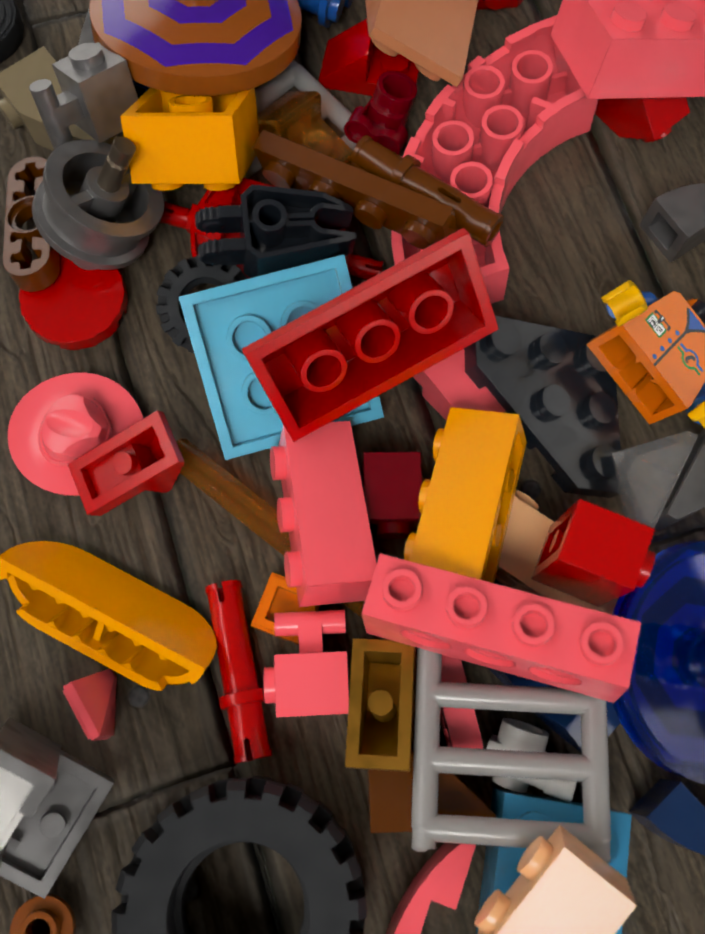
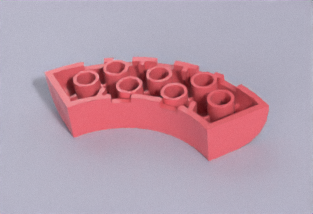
M557 15L531 24L506 37L504 46L483 59L478 55L468 64V72L464 74L459 85L456 87L447 84L432 101L425 112L424 122L418 129L415 137L410 138L403 158L406 155L413 156L420 161V168L459 189L462 193L496 213H501L508 195L528 168L556 146L571 138L589 132L598 99H587L550 36ZM391 230L394 265L423 250L411 245L400 233ZM500 231L487 248L471 238L491 304L504 300L510 268L503 250Z

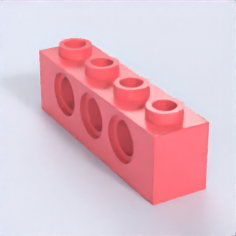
M381 553L379 554L361 613L367 634L612 703L629 689L641 622Z

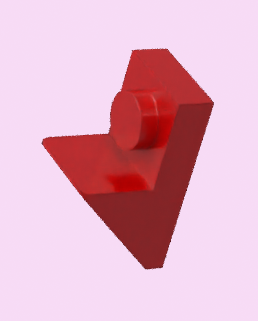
M366 18L327 41L318 81L327 89L373 96L378 78L384 72H402L412 78L417 86L419 70L414 62L399 53L394 57L378 49L372 42L371 37H369Z
M157 410L69 463L68 467L86 514L102 516L145 490L161 493L169 492L185 462L164 412Z

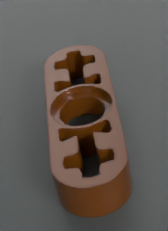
M38 156L27 157L17 162L10 169L7 178L3 266L15 284L27 292H37L46 289L55 282L60 272V254L44 240L37 227L31 230H22L24 223L33 217L32 202L34 195H32L30 190L34 188L36 192L39 185L43 182V171L47 159ZM30 250H33L35 252V254L38 257L37 259L33 260V255L30 252Z

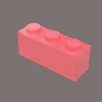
M351 421L330 422L293 442L283 424L279 445L270 448V470L273 481L281 480L283 497L277 499V521L280 533L289 532L291 551L285 552L284 555L286 584L288 588H297L299 607L365 601L377 562Z

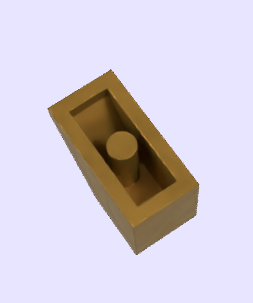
M353 638L345 758L346 768L410 772L415 717L416 647L392 640Z

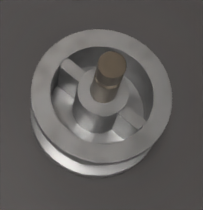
M116 137L112 145L105 142L99 143L96 140H74L60 145L48 157L43 171V182L37 188L33 198L32 215L41 236L59 254L73 261L75 265L84 270H113L134 263L144 252L149 241V235L157 227L164 212L162 191L153 189L151 184H132L129 164L136 152V146L126 137Z

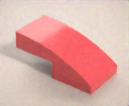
M444 843L429 858L412 880L391 918L386 934H421L431 901L456 910L476 845Z

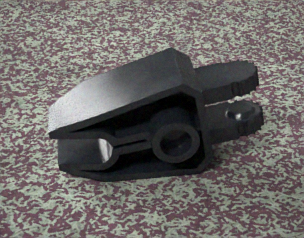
M252 184L240 195V205L211 206L199 209L196 212L195 223L197 230H201V232L212 234L215 232L240 233V238L214 239L199 244V260L204 264H209V266L243 264L244 273L253 278L343 254L347 257L353 251L357 234L356 232L341 231L340 229L349 228L354 212L353 207L323 192Z

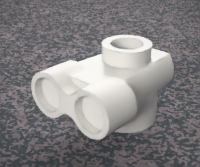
M503 718L498 736L494 734L491 736L486 749L545 752L549 733L523 721ZM492 777L494 783L506 789L525 793L528 790V786L532 785L544 790L543 793L569 803L572 801L577 781Z

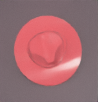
M93 373L62 374L38 384L17 404L8 425V447L16 467L34 485L54 494L80 496L68 464L144 418L135 399L117 382Z

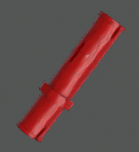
M240 580L222 581V588H218L217 583L206 586L205 593L208 596L224 696L219 698L221 710H227L235 755L234 764L254 761L258 758L270 757L273 754L269 746L262 703L265 702L264 689L259 688L241 592L242 584Z

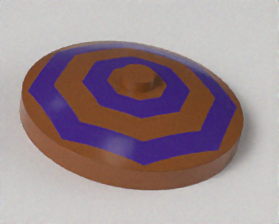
M90 0L89 3L94 43L99 42L106 49L126 59L133 81L164 92L191 96H215L252 89L281 74L294 60L300 46L302 16L297 0Z

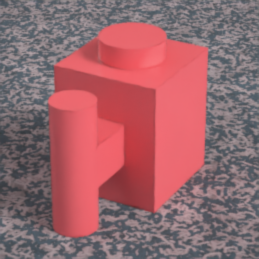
M345 610L274 613L275 637L299 636V654L274 655V667H264L265 704H276V717L348 714L347 651L323 652V634L346 633Z

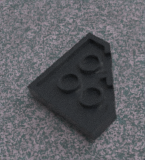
M495 316L499 329L464 348L465 373L479 389L484 386L487 387L506 410L504 413L520 415L527 448L531 450L536 447L555 471L551 474V477L564 493L612 498L624 494L617 387L614 379L586 345L596 336Z

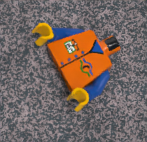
M631 280L603 295L601 299L603 303L607 304L608 314L616 319V325L591 339L586 344L649 425L685 411L693 422L702 424L705 429V303L698 299L686 301L681 293L672 291L658 299L652 292L640 291Z

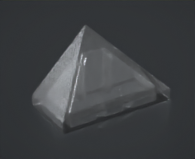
M685 431L611 453L624 517L655 528L698 435Z

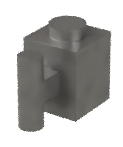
M99 42L80 44L70 50L69 56L52 64L62 93L56 95L53 85L48 79L37 80L29 86L54 150L66 142L74 141L68 127L72 124H76L99 143L123 132L120 116L138 100L126 59L106 49Z

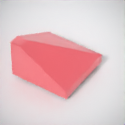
M112 669L100 671L63 686V693L88 740H107L114 736L117 677Z

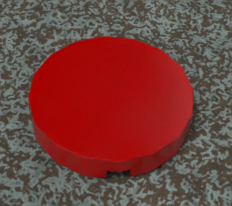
M61 254L60 272L52 285L37 292H27L22 289L19 292L21 314L35 335L46 343L49 342L53 345H59L61 349L73 351L94 347L112 336L119 327L118 321L121 319L123 311L126 313L129 302L126 284L117 269L84 270Z

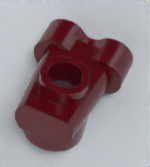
M387 71L381 74L378 78L373 97L365 107H356L344 125V133L347 138L357 144L363 136L368 135L374 141L399 155L408 138L405 125L416 100L417 86L412 78L398 71Z

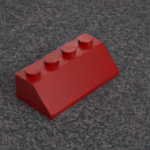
M462 228L241 350L291 439L295 442L497 331L499 328L470 234L465 228Z

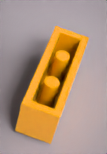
M450 407L445 428H439L434 437L433 458L435 466L431 479H425L420 489L419 511L421 518L417 533L412 532L407 538L404 548V560L495 583L527 444L519 414Z

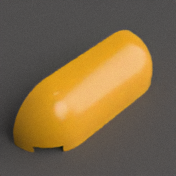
M34 541L16 545L0 554V580L7 578L13 594L22 605L16 612L23 620L36 629L141 686L156 691H163L167 685H181L189 682L192 685L200 679L216 653V637L210 624L201 614L187 604L83 549L60 542Z

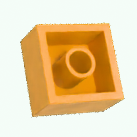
M255 87L237 93L215 96L181 95L149 88L120 116L123 136L130 139L136 146V152L129 164L132 184H151L153 189L159 191L178 189L184 184H203L205 189L211 191L228 190L236 184H240L256 157L252 148L259 137Z

